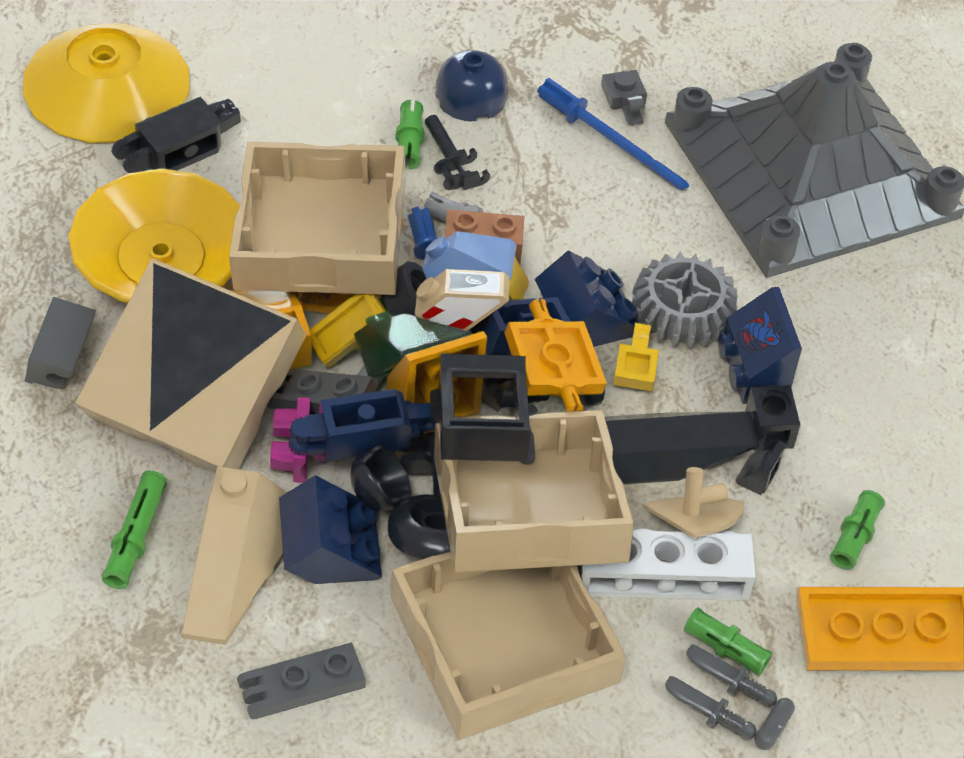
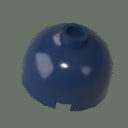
M463 50L453 54L442 64L436 79L435 95L440 101V108L451 117L472 122L476 121V116L488 114L487 119L502 111L507 101L508 85L506 72L499 61L492 55L478 50Z

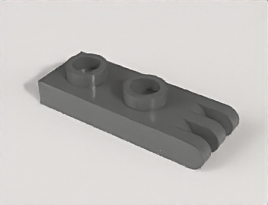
M289 369L282 385L273 394L267 407L271 409H297L298 397L310 398V413L319 414L320 400L375 392L377 386L371 376Z
M352 642L247 671L237 677L239 687L245 689L242 692L244 702L250 704L247 707V711L251 719H259L366 687V678Z

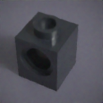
M791 385L751 387L745 411H751L758 437L759 447L754 448V451L779 440L785 443V449L794 448L801 424Z

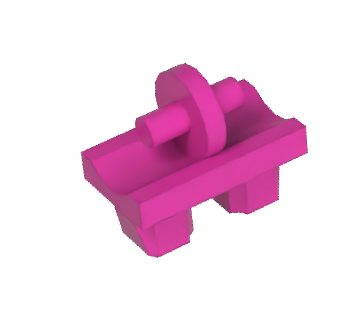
M298 397L297 409H274L273 436L291 437L290 425H292V421H295L296 418L299 419L300 416L304 418L310 413V398ZM272 441L270 452L271 469L293 471V482H305L308 455H294V452H291V448H289V442ZM324 453L313 455V459L324 461Z

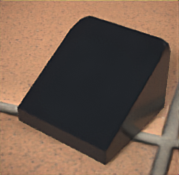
M779 440L752 453L735 482L759 495L764 494L780 467L785 443Z

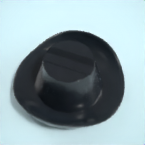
M433 494L414 495L403 499L393 507L388 519V535L392 544L398 550L407 555L422 559L451 551L441 496Z

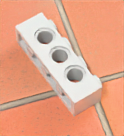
M637 529L632 534L629 562L577 565L580 578L589 595L603 597L749 601L756 578L752 534H737L732 531H723L692 538L682 531L664 532ZM660 560H666V561H669L670 563H665V562H662V561H660Z

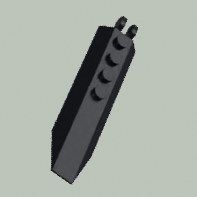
M751 411L665 412L604 416L613 446V465L623 485L680 481L686 478L687 469L690 467L705 470L759 447ZM435 430L422 432L418 438L409 440L408 449L399 450V452L405 453V455H401L399 462L402 464L406 474L431 473L433 495L441 496L434 461Z

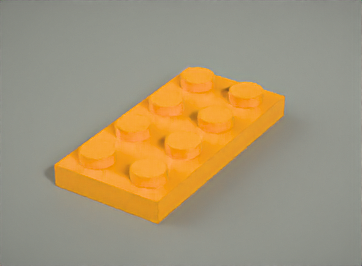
M964 587L798 588L796 599L806 670L964 671Z

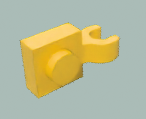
M635 323L632 344L619 345L613 385L653 392L659 350L648 348L651 325Z

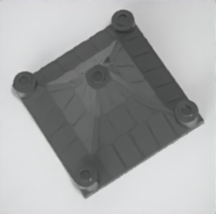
M846 43L840 46L834 62H826L791 82H783L766 87L765 89L740 94L737 97H729L713 102L711 95L706 90L700 87H686L677 94L674 111L666 113V126L766 278L963 217L964 206L960 202L964 189L963 175L958 170L948 166H940L933 169L927 159L922 156L916 144L906 134L902 125L891 114L890 109L868 81L867 76L872 62V54L862 44Z

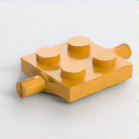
M539 299L533 300L529 304V308L534 320L529 322H509L504 332L512 356H526L527 396H560L566 412L583 411L584 408L578 395L602 394L607 385L585 322H565L550 317L544 299H541L540 302Z

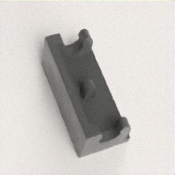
M56 297L52 298L28 359L25 382L31 384L35 382L57 389H64L66 387L67 380L51 374L72 378L96 310Z

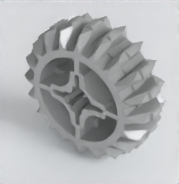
M680 251L675 259L667 254L664 255L661 262L652 259L648 268H642L633 287L632 303L637 309V322L639 324L651 325L650 333H657L658 342L669 339L673 348L679 342L685 343L688 349H690L694 342H698L705 347L709 339L718 341L719 335L724 332L727 317L736 312L738 308L736 305L738 294L737 289L733 287V277L725 276L724 267L713 268L711 258L704 262L698 260L697 254L692 258H685ZM684 297H687L686 303L683 304Z

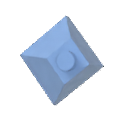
M456 231L448 238L444 236L438 237L426 248L422 269L427 279L430 277L435 278L446 269L504 272L509 276V280H511L517 245L512 239Z

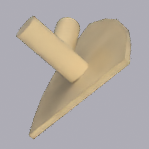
M690 467L686 472L684 497L643 503L642 507L690 537L697 538L726 530L736 524L743 516L745 501L726 499L728 489L723 483L702 487L704 470Z

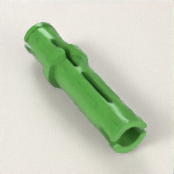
M148 470L142 473L140 483L129 506L122 528L112 538L110 545L112 553L101 575L102 581L112 588L124 589L128 586L137 559L144 555L146 549L144 540L155 516L163 491L167 487L166 477L159 472Z

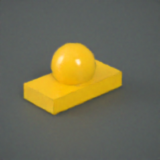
M354 294L310 329L311 346L323 365L330 368L350 351L368 346L374 338V333L390 321L391 317L375 294Z

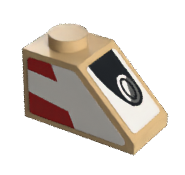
M446 269L435 278L430 277L419 286L416 292L415 315L445 342L453 341L509 301V276L504 272Z

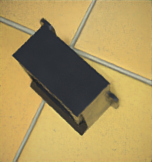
M441 354L438 389H433L430 392V419L440 425L441 460L519 461L525 465L534 463L535 445L534 434L531 431L525 374L526 356ZM452 377L515 379L513 388L515 420L454 418Z

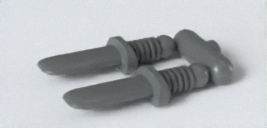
M691 644L686 652L687 657L701 669L729 684L727 693L734 696L737 690L740 689L741 693L748 694V697L752 696V699L755 698L757 702L761 701L764 706L770 707L774 705V707L756 733V727L753 723L746 722L745 718L741 719L740 715L737 716L736 713L733 714V711L729 712V709H726L729 701L721 698L718 702L674 676H669L665 682L667 691L678 700L708 716L707 726L713 728L719 722L720 725L723 724V727L727 726L728 730L735 731V734L739 733L744 739H752L755 736L756 746L761 750H769L777 738L780 737L794 713L795 705L793 701L786 697L780 698L777 701V695L773 690L766 689V686H762L761 683L758 684L757 681L754 682V679L750 680L749 676L746 677L750 672L749 668L742 666L739 670L706 650Z

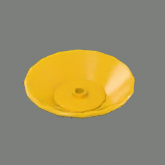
M124 23L90 24L59 34L36 51L24 70L23 98L34 118L58 135L86 143H116L119 139L134 133L135 124L184 103L190 93L189 67L177 47L153 31Z
M156 169L126 174L97 188L77 209L68 235L73 264L93 288L123 303L129 302L151 258L222 287L232 277L229 253L235 216L240 204L224 187L196 173Z

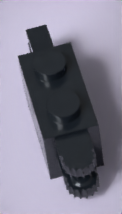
M200 96L135 124V132L116 141L113 147H111V152L116 159H125L122 166L127 173L143 172L150 168L152 170L168 169L178 171L217 154L221 146L220 134L241 122L240 111L230 99L207 105Z

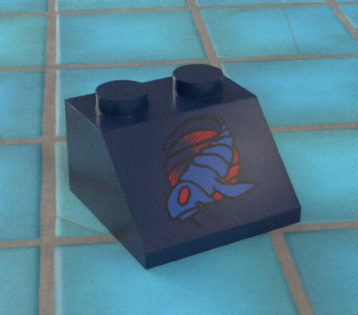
M779 286L771 287L727 317L724 332L718 337L720 355L722 358H727L729 364L731 387L738 390L742 404H747L751 387H761L764 385H791L792 387L802 347Z

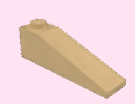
M217 466L207 504L182 629V638L226 645L252 606V599L262 584L268 582L274 573V566L283 555L279 498L287 492L260 472Z

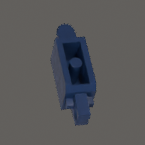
M397 389L320 400L319 414L306 415L304 418L300 416L299 419L296 418L295 421H292V425H290L291 438H289V448H291V452H294V455L298 454V456L324 453L326 462L354 458L377 445H383L391 452L408 449L409 440L418 438L422 432L435 430V423L430 419V403L412 404L411 401H405L403 393Z

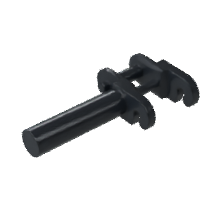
M428 116L425 119V125L445 157L434 165V171L437 174H443L445 178L443 187L446 190L460 187L463 190H467L487 183L491 177L488 170L482 171V177H480L477 170L471 172L469 170L464 171L462 168L463 165L472 163L477 158L476 150L471 148L468 156L465 149L457 150L438 116ZM458 170L459 173L452 175L450 171Z

